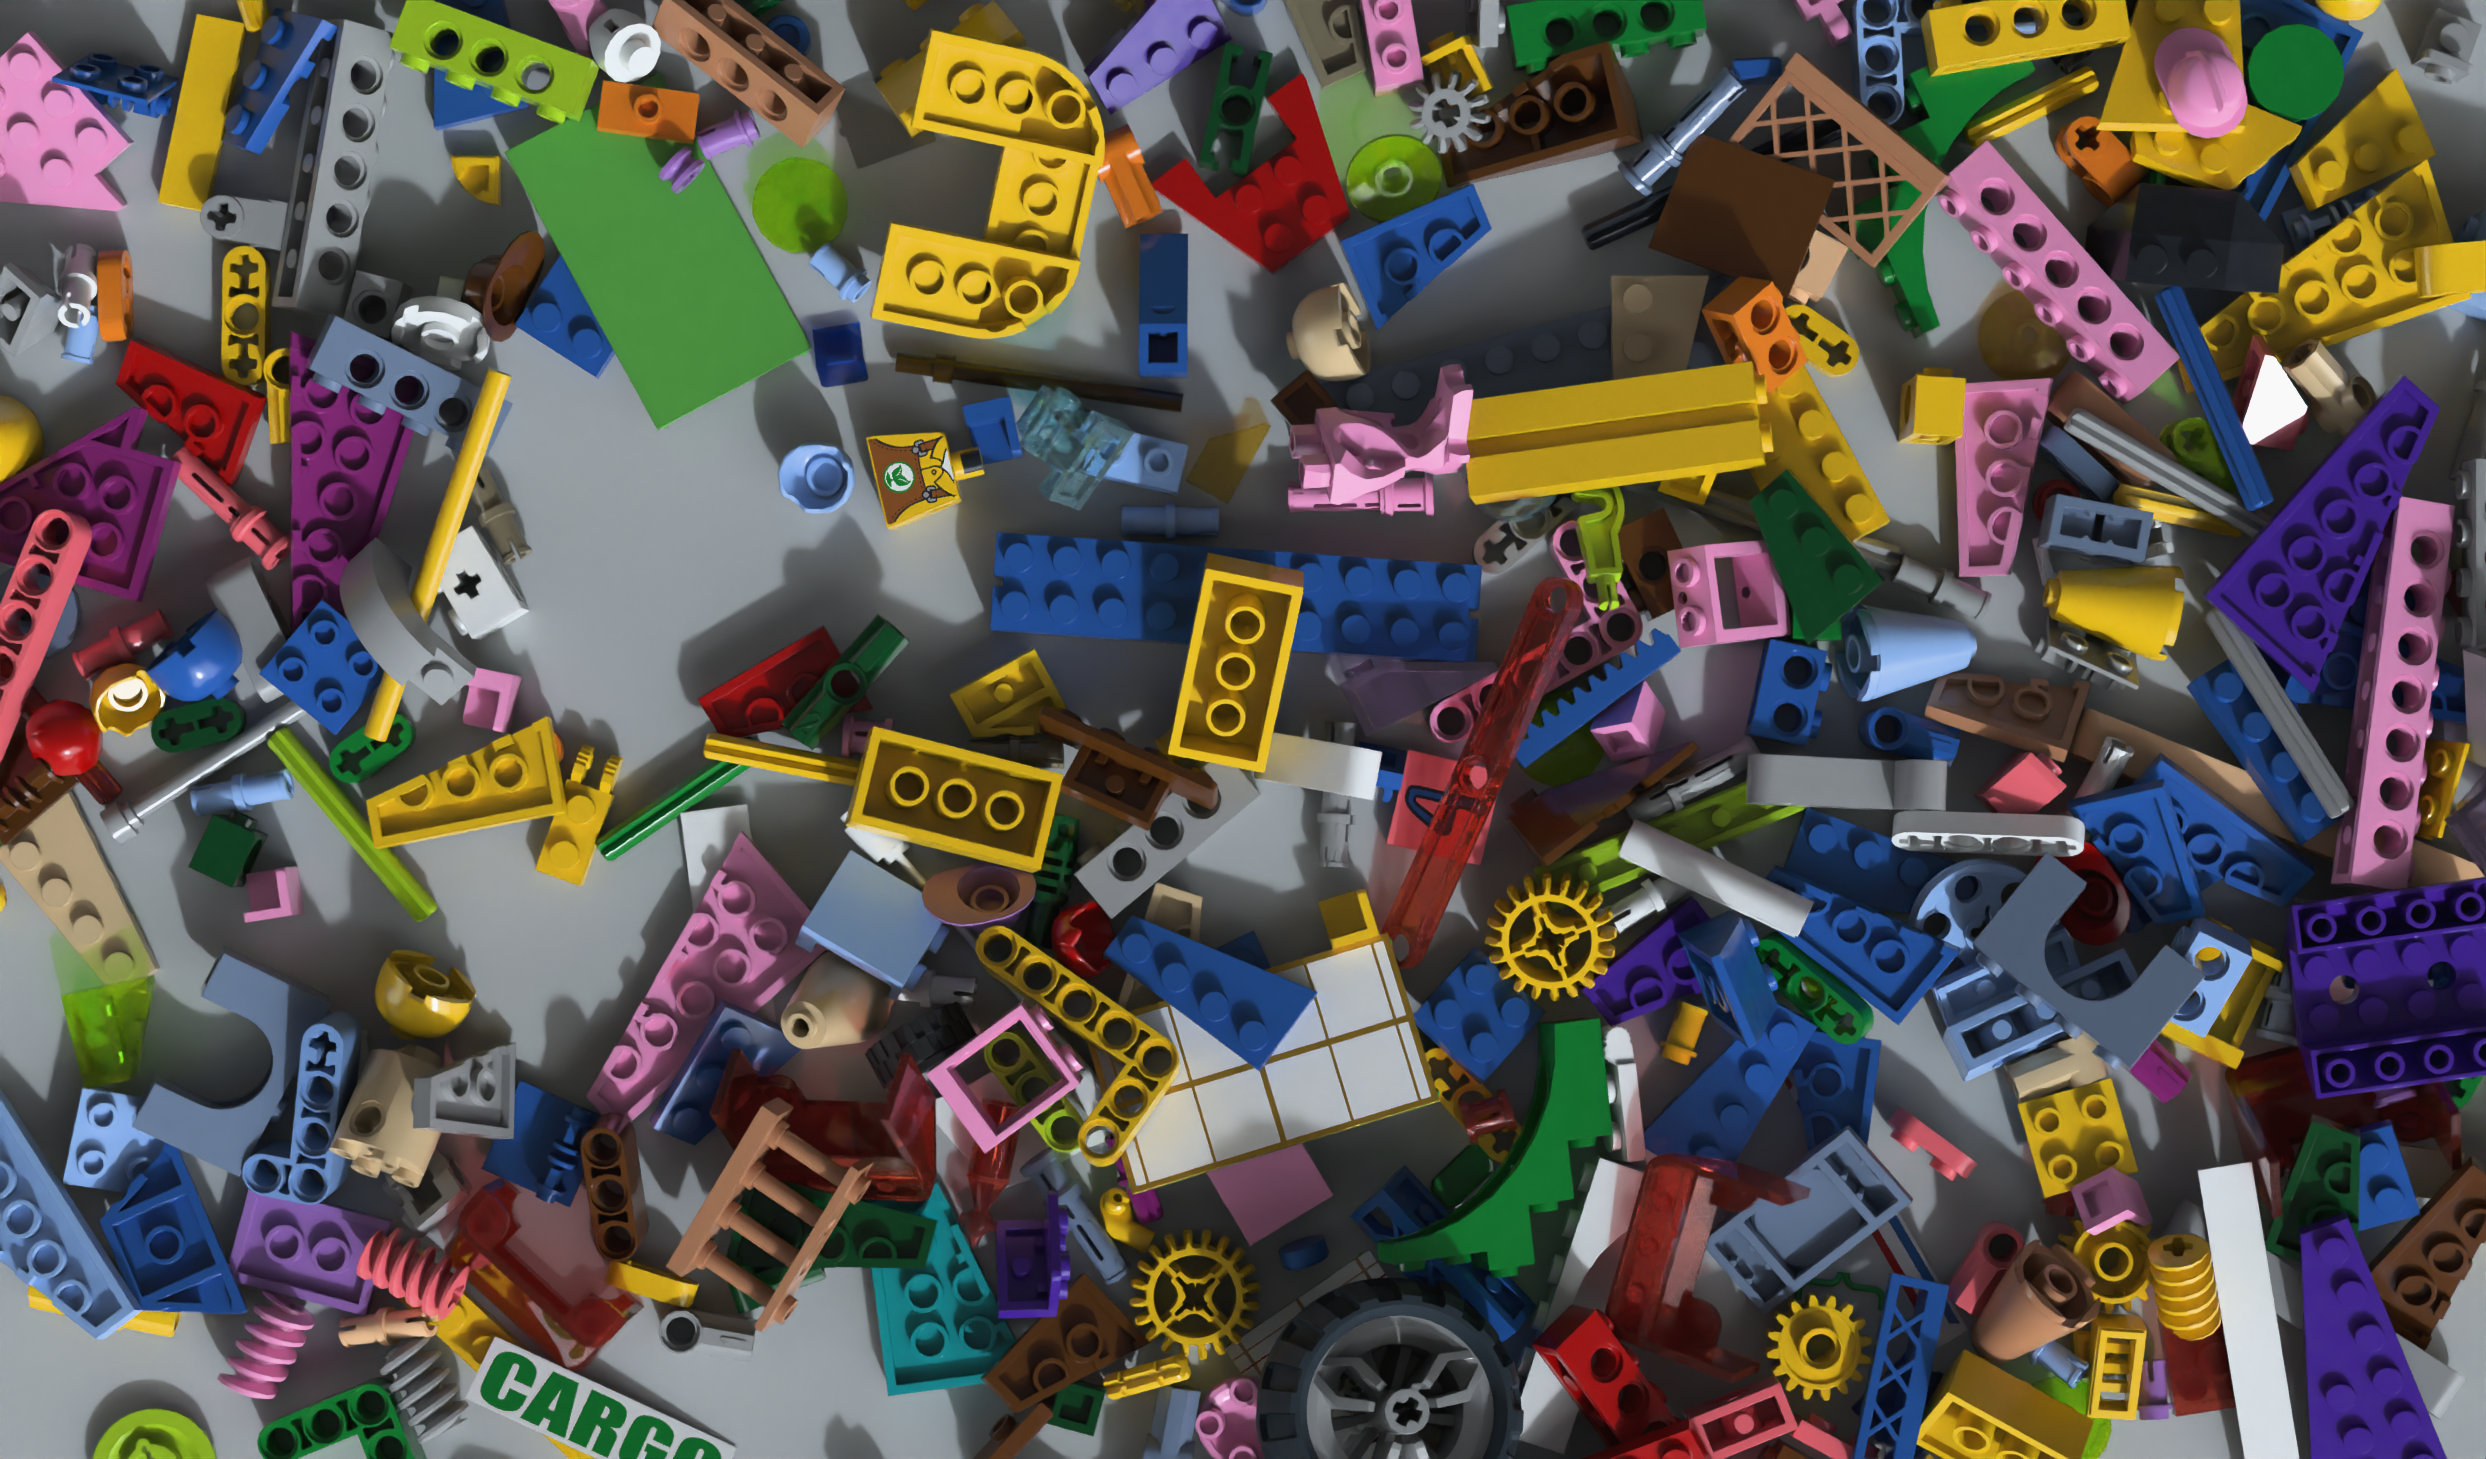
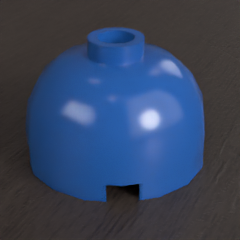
M214 608L186 629L187 633L176 643L172 641L145 669V673L151 678V681L172 698L181 701H199L212 694L219 700L239 682L234 673L242 663L243 649L240 637L225 615L223 616L217 608Z

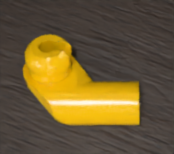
M1119 1187L1108 1189L1103 1193L1099 1202V1210L1106 1232L1110 1237L1145 1254L1156 1232L1134 1222L1130 1197L1124 1189Z

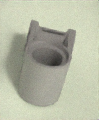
M216 195L203 204L200 211V222L203 229L219 242L237 246H249L259 251L280 254L289 203L269 199L253 200ZM228 210L236 217L235 223H227L224 231V228L217 224L216 220L218 216H226Z

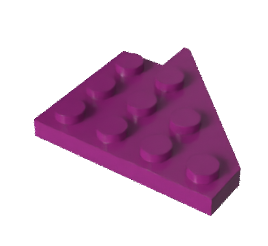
M133 407L0 484L1 563L16 567L31 527L37 516L42 512L56 509L79 514L87 519L93 535L74 584L137 602L143 601L182 464L137 450L148 410ZM66 521L62 522L56 530L55 535L59 545L64 543L69 535V527ZM47 566L40 570L39 574L51 577Z

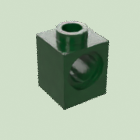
M231 810L229 816L226 814H213L188 867L231 888L244 887L247 881L246 874H250L268 834L255 829L259 821L239 811Z

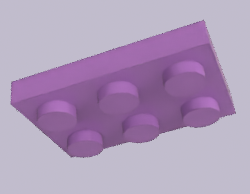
M248 1189L229 1265L238 1283L366 1316L370 1312L376 1286L373 1284L372 1278L364 1280L357 1275L358 1261L366 1244L377 1231L383 1229L387 1237L391 1234L394 1220L324 1201L315 1205H306L266 1197Z

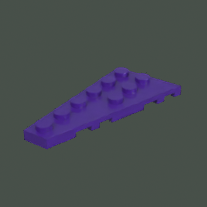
M2400 375L2394 380L2201 595L2311 693L2315 692L2321 678L2319 674L2329 652H2332L2339 638V635H2337L2349 607L2355 602L2384 536L2382 532L2392 510H2395L2403 494L2401 489L2413 463H2416L2440 410L2436 403L2404 375Z
M2346 1212L2299 1228L2310 1459H2447Z

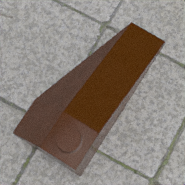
M1606 41L1560 55L1548 64L1549 67L1527 82L1523 81L1511 89L1512 92L1490 108L1479 111L1491 115L1489 123H1473L1481 130L1483 134L1482 139L1474 141L1465 134L1467 150L1458 152L1451 138L1448 152L1440 153L1447 187H1458L1593 157L1643 143L1644 140L1634 96L1611 43Z

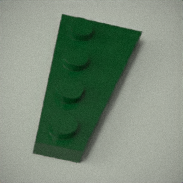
M777 1178L822 1210L826 1208L834 1195L833 1192ZM755 1187L751 1190L747 1188L744 1190L740 1202L743 1206L741 1211L800 1251L813 1227ZM859 1200L855 1205L850 1202L811 1267L926 1268L939 1220L864 1200ZM733 1230L726 1257L740 1267H787Z

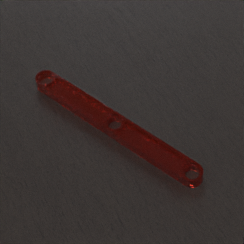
M1555 576L1547 577L1536 587L1380 934L1388 932L1389 937L1393 940V944L1400 934L1407 939L1409 943L1408 955L1402 961L1396 958L1399 969H1413L1423 960L1580 615L1584 603L1583 592L1574 580ZM1562 586L1567 593V603L1562 611L1555 613L1550 606V596L1555 588ZM1481 762L1486 767L1487 780L1481 788L1477 789L1471 782L1470 774L1474 765Z

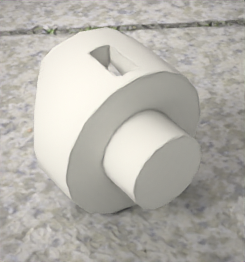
M610 9L600 15L589 29V43L596 64L615 81L623 83L637 81L650 73L654 68L660 55L661 41L658 33L638 15L623 9ZM614 25H615L618 29H616V30L612 33V31L614 30Z

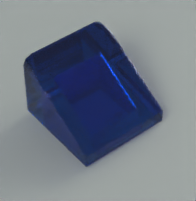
M860 322L812 329L816 368L822 387L840 386L868 380V368Z

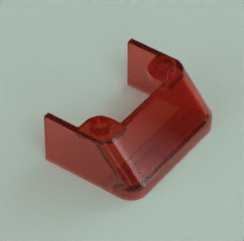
M2299 1045L2297 1047L2288 1046L2243 1058L2237 1069L2228 1067L2225 1071L2226 1094L2245 1163L2252 1162L2255 1185L2272 1218L2282 1216L2280 1178L2290 1173L2295 1160V1153L2291 1145L2302 1142L2312 1114L2353 1128L2391 1119L2397 1140L2417 1142L2434 1138L2452 1171L2462 1166L2461 1113L2443 1082L2409 1086L2410 1089L2416 1090V1097L2381 1108H2374L2372 1102L2376 1100V1095L2373 1091L2316 1099Z
M732 1049L710 1115L733 1151L737 1148L760 1107L779 1097L794 1107L786 1120V1123L791 1125L789 1131L839 1165L849 1170L851 1165L865 1157L874 1161L866 1175L871 1180V1183L861 1199L924 1201L931 1197L937 1178L936 1098L911 1054H901L893 1082L886 1095V1102L807 1100L793 1079L779 1074L770 1077H759L742 1049ZM779 1147L775 1150L770 1148L762 1160V1163L767 1166L765 1171L775 1178L833 1193L838 1188Z
M1669 1152L1652 1158L1644 1170L1605 1308V1315L1614 1325V1330L1612 1331L1614 1336L1622 1341L1729 1383H1734L1758 1372L1761 1362L1717 1346L1722 1329L1720 1314L1708 1301L1692 1296L1716 1211L1720 1207L1731 1212H1741L1754 1206L1759 1198L1785 1206L1809 1198L1811 1188L1739 1162Z

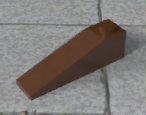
M1694 741L1686 742L1652 755H1647L1545 789L1538 795L1531 788L1509 805L1514 813L1507 817L1506 820L1539 864L1548 866L1599 828L1597 823L1604 817L1607 819L1622 810L1637 797L1636 793L1643 788L1647 789L1699 748Z

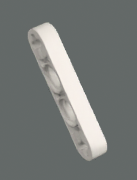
M1909 810L1894 815L1891 841L1895 846L1909 851L2044 856L2048 852L2052 856L2066 857L2078 855L2083 851L2085 825L2077 818L2063 815Z

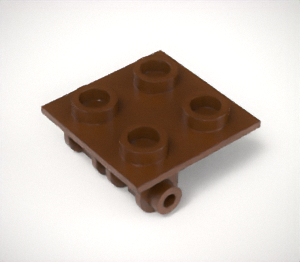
M23 713L20 715L0 764V841L4 846L80 783L74 775L60 776L54 774L52 767L46 760L42 758L34 759L32 757L25 736L28 719Z

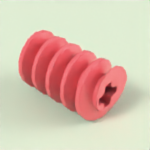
M396 1228L388 1237L385 1236L383 1229L377 1231L370 1238L359 1258L357 1275L364 1280L372 1278L373 1284L380 1289L389 1287V1293L396 1298L405 1296L406 1303L412 1307L422 1305V1311L430 1317L438 1315L439 1320L445 1319L453 1311L465 1290L470 1267L463 1264L454 1273H451L452 1256L446 1255L438 1264H435L436 1247L431 1245L419 1255L417 1253L420 1248V1238L412 1237L403 1246L401 1243L405 1231L402 1228Z

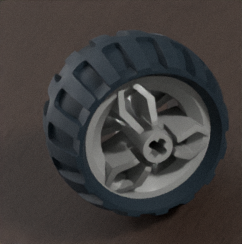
M1373 1278L1338 1287L1311 1302L1289 1322L1277 1338L1263 1366L1258 1384L1256 1409L1258 1440L1265 1459H1361L1377 1434L1379 1436L1371 1459H1398L1399 1454H1401L1402 1459H1514L1518 1441L1523 1431L1524 1410L1521 1407L1519 1392L1520 1380L1515 1364L1499 1339V1334L1483 1316L1461 1298L1437 1286L1412 1279ZM1378 1346H1388L1380 1372H1378L1370 1349ZM1413 1354L1421 1361L1402 1389H1400L1410 1356ZM1343 1372L1364 1392L1358 1395L1356 1399L1339 1397L1334 1393L1337 1382ZM1436 1379L1443 1393L1424 1397L1418 1392L1420 1389H1430ZM1446 1407V1414L1430 1413L1429 1408ZM1331 1410L1351 1411V1416L1331 1418ZM1425 1425L1436 1426L1443 1431L1440 1442L1434 1451L1416 1434ZM1356 1426L1361 1431L1360 1434H1350L1341 1447L1334 1432Z

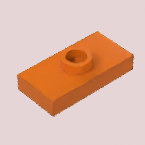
M603 80L597 131L694 144L700 94Z

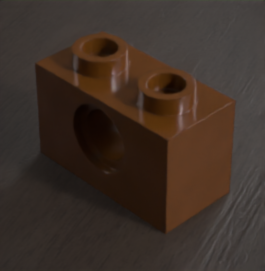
M1664 507L1622 526L1618 533L1623 570L1631 585L1626 591L1639 615L1644 613L1648 622L1675 609L1667 551L1683 548ZM1644 554H1655L1662 560L1664 571L1659 579L1649 580L1641 574L1639 561ZM1684 593L1683 601L1686 603L1687 595Z

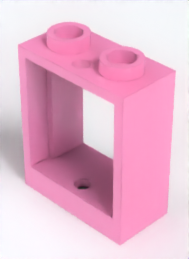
M1765 540L1706 544L1667 551L1680 648L1756 641L1791 635L1787 593ZM1732 557L1741 628L1723 629L1714 558ZM1684 593L1687 595L1686 603L1683 601Z
M1025 999L933 1066L926 1074L984 1153L991 1150L1078 1086L1083 1079L1078 1072L1084 1067L1079 1057L1067 1043L1062 1047L1058 1045L1049 1032L1054 1028V1025L1048 1015L1038 1004L1031 1008ZM1021 1020L1063 1078L997 1125L955 1067L1017 1021Z

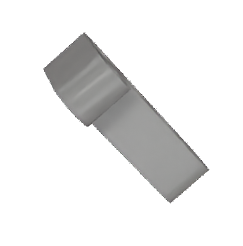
M1748 754L1747 804L1884 811L1946 810L1947 761H1891L1772 754Z

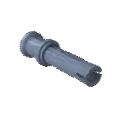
M1725 67L1661 132L1659 130L1651 132L1647 136L1648 143L1628 162L1622 161L1617 166L1619 171L1639 192L1646 197L1653 192L1651 186L1671 166L1678 167L1682 163L1684 158L1682 153L1734 100L1747 90V87L1731 70Z
M1048 1147L1027 1161L1019 1171L1023 1177L1029 1176L1045 1198L1043 1202L1044 1207H1046L1047 1191H1058V1205H1067L1069 1230L1105 1279L1104 1282L1110 1285L1125 1276L1131 1270L1132 1265L1130 1262H1127L1106 1232L1104 1226L1099 1222L1081 1196L1083 1189L1080 1180L1072 1179L1057 1157L1059 1152Z

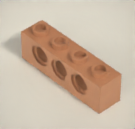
M662 0L652 25L658 36L801 148H804L829 123L844 93L845 87L733 0Z

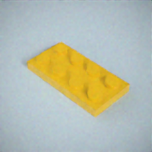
M1803 364L1768 395L1767 404L1759 405L1761 423L1770 422L1774 452L1765 453L1767 467L1752 468L1749 471L1760 491H1762L1786 469H1791L1854 542L1887 525L1890 519Z

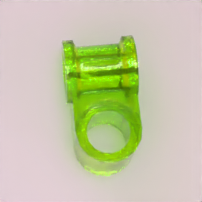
M2190 417L2184 420L2172 421L2163 428L2159 441L2174 453L2178 459V464L2232 495L2236 492V484L2207 421L2201 418ZM2190 431L2192 434L2189 436V441L2193 444V448L2184 449L2183 446L2186 440L2181 433Z

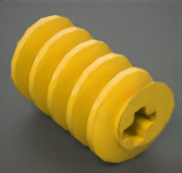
M2196 1234L2166 1235L2156 1239L2147 1251L2150 1262L2149 1268L2153 1278L2152 1285L2156 1293L2155 1302L2158 1308L2159 1321L2165 1327L2172 1329L2173 1333L2181 1339L2188 1341L2203 1339L2218 1329L2222 1319L2219 1310V1299L2216 1293L2217 1286L2214 1279V1269L2211 1263L2210 1244L2203 1237Z

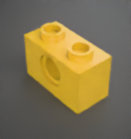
M1923 368V373H1916L1915 377L1902 384L1898 442L1948 445L1961 438L1963 434L1966 378L1952 377V369Z

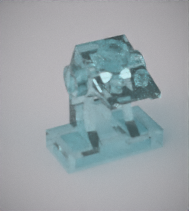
M1042 385L1016 423L1022 437L1020 444L1032 455L1043 459L1051 468L1038 488L1040 492L1050 501L1080 511L1134 432L1120 420L1081 406V401L1070 391L1062 387H1057L1053 391ZM1092 448L1095 449L1096 452L1084 469L1080 468V464Z

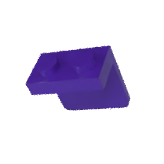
M1057 1190L1047 1191L1044 1220H1000L995 1222L998 1318L1057 1317L1059 1299H1067L1068 1280H1070V1252L1065 1250V1234H1068L1067 1205H1058Z

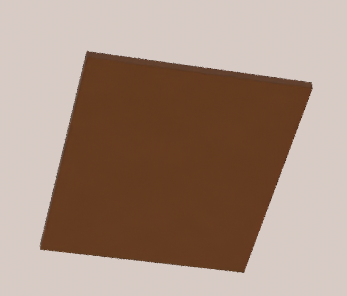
M1701 134L1687 149L1648 248L1734 279L1744 276L1773 281L1782 296L1789 298L1835 180Z

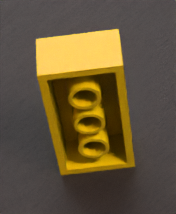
M1207 553L1170 734L1168 754L1261 773L1265 772L1303 595V571Z
M873 726L867 733L845 826L1034 873L1040 870L1063 774Z

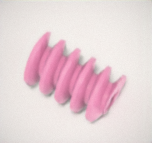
M262 1290V1294L272 1303L270 1306L255 1304L253 1311L263 1320L261 1323L246 1321L244 1328L254 1338L252 1341L245 1339L236 1340L235 1345L245 1355L243 1358L228 1356L226 1362L236 1370V1373L234 1375L219 1373L217 1380L229 1389L242 1395L256 1399H273L277 1397L280 1391L277 1382L286 1380L289 1371L285 1364L295 1363L298 1354L294 1347L304 1345L307 1337L303 1330L313 1328L315 1318L312 1313L293 1298L280 1293Z

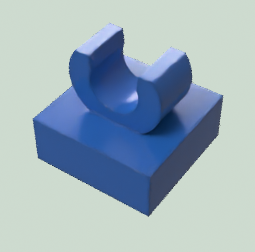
M1359 741L1358 747L1382 752L1376 786L1383 788L1382 801L1389 802L1393 796V790L1400 791L1407 751Z

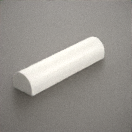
M1637 819L1632 824L1619 851L1620 857L1794 938L1800 934L1814 901Z

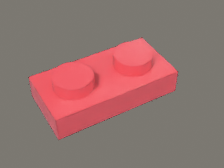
M1811 1412L1808 1419L1797 1413L1794 1414L1798 1429L1789 1432L1792 1437L1833 1459H1851L1856 1435L1849 1442L1834 1434L1837 1425L1822 1416ZM1867 1441L1864 1457L1880 1459L1876 1457L1880 1449Z

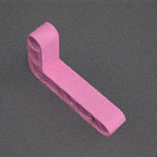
M1568 521L1558 527L1550 538L1549 549L1587 621L1439 702L1428 715V728L1435 739L1443 743L1461 741L1630 648L1640 639L1643 632V623L1621 580L1616 582L1619 607L1609 610L1608 603L1607 609L1601 610L1598 605L1599 599L1589 597L1583 588V581L1586 577L1583 555L1571 557L1561 550L1560 537L1562 533L1576 531L1577 521ZM1613 615H1622L1630 621L1632 630L1626 641H1615L1608 635L1607 622ZM1572 638L1582 639L1589 647V658L1582 665H1574L1565 657L1564 647L1567 641ZM1530 661H1537L1543 664L1547 670V681L1541 688H1531L1522 679V669ZM1486 685H1497L1504 691L1506 697L1505 704L1497 712H1489L1480 703L1479 695L1482 688ZM1444 708H1454L1463 717V727L1456 735H1446L1438 728L1437 716Z

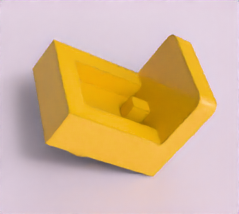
M1453 31L1429 42L1427 45L1431 52L1420 57L1424 67H1429L1431 74L1441 72L1447 86L1449 76L1455 70L1460 71L1462 75L1460 88H1463L1470 79L1475 78L1478 80V87L1472 92V97L1494 87L1469 35L1457 39ZM1444 99V101H1445V103H1446L1448 109H1451V108L1457 106V104H1456V105H1449V104L1447 103V100Z

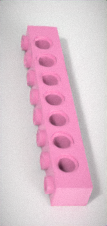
M2401 496L2396 509L2392 510L2382 532L2384 536L2372 561L2344 786L2354 800L2355 806L2343 814L2344 818L2339 821L2331 884L2381 892L2407 888V884L2410 883L2414 875L2415 860L2411 853L2413 837L2418 832L2421 823V811L2417 805L2419 790L2424 784L2427 775V763L2423 759L2425 742L2433 728V714L2430 711L2431 695L2439 680V666L2436 663L2437 647L2444 636L2446 625L2445 618L2442 615L2444 595L2447 594L2452 579L2451 570L2448 568L2450 548L2456 540L2457 522L2454 520V505ZM2413 541L2419 545L2422 552L2419 563L2411 555L2410 548ZM2407 589L2415 596L2416 604L2413 611L2405 604L2404 595ZM2401 637L2406 639L2409 644L2410 651L2407 659L2402 657L2398 649ZM2395 685H2398L2403 692L2404 698L2401 707H2398L2392 698V690ZM2389 733H2392L2397 740V751L2394 755L2386 747V738ZM2383 781H2386L2391 788V798L2387 804L2380 796V786ZM2377 829H2380L2385 837V846L2381 852L2374 845V834Z

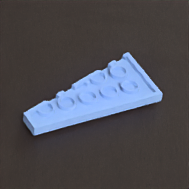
M0 1087V1261L15 1272L14 1275L24 1283L32 1285L50 1299L53 1306L95 1339H105L143 1310Z

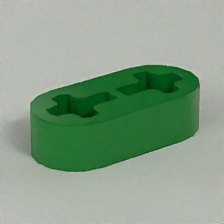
M396 712L392 725H402L404 730L398 735L402 742L398 746L394 742H387L379 748L375 744L378 740L363 735L365 724L332 750L329 757V767L332 774L338 780L345 783H362L370 779L413 746L416 739V728L413 722L406 715ZM366 748L369 749L371 753L359 762L362 769L359 774L354 770L344 771L342 766L347 762V758L344 755L347 750L358 754Z

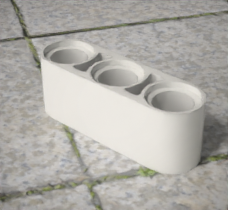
M1273 732L1265 772L1255 771L1253 778L1373 800L1382 752Z

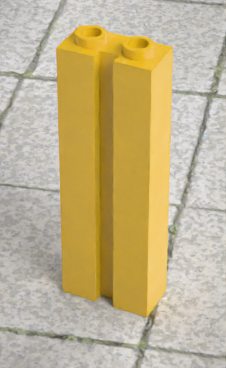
M1749 361L1472 399L1467 432V446L1470 458L1469 462H1466L1469 497L1476 505L1767 467L1765 453L1774 452L1770 422L1761 423L1759 405L1768 403L1765 374L1756 375L1753 363Z

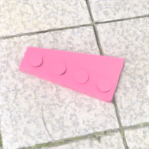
M2051 378L1966 383L1963 434L1961 438L1955 440L1959 577L2006 576L2012 573L2053 383Z

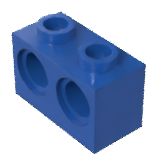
M1774 639L1765 640L1744 735L1799 747L1807 746L1809 738L1816 739L1822 719V711L1815 709L1819 691H1827L1832 673V664L1825 662L1828 651ZM1791 657L1800 658L1807 666V676L1801 684L1789 682L1784 675V665ZM1781 704L1790 705L1797 714V723L1788 732L1780 730L1774 723V712Z

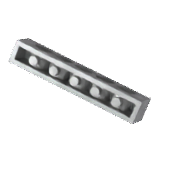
M347 19L325 20L338 26L332 39L327 41L321 38L315 48L313 61L316 65L311 71L272 300V306L322 318H328L330 314L344 318L353 285L356 261L359 259L363 248L361 231L364 214L367 212L371 201L369 184L372 167L376 163L379 153L377 137L380 119L383 117L387 106L385 90L388 72L391 70L395 59V52L389 47L394 33ZM352 67L355 68L357 73L355 85L351 80ZM344 114L347 115L349 121L347 132H345L342 123ZM337 161L341 168V174L338 180L334 172L335 164ZM328 209L331 210L333 216L330 228L326 221ZM321 256L325 263L322 275L318 269V262Z

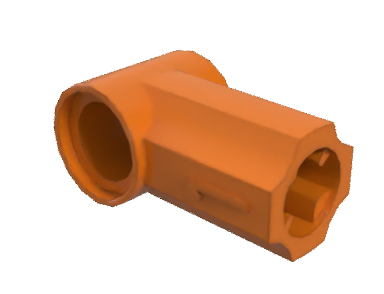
M1126 124L1104 134L1105 155L1103 167H1099L1098 178L1101 183L1105 182L1125 229L1146 222L1162 213L1160 201L1143 168V164H1145L1144 158L1129 125Z

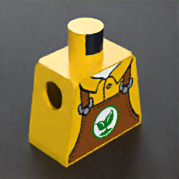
M945 432L866 437L885 523L889 530L899 529L962 502L958 481L985 475L979 446L951 452L949 440Z

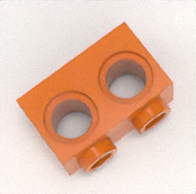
M1740 276L1701 310L1726 365L1752 361L1756 375L1765 374L1767 394L1769 395L1808 360L1800 344V335L1791 324L1783 306L1782 294L1773 281Z

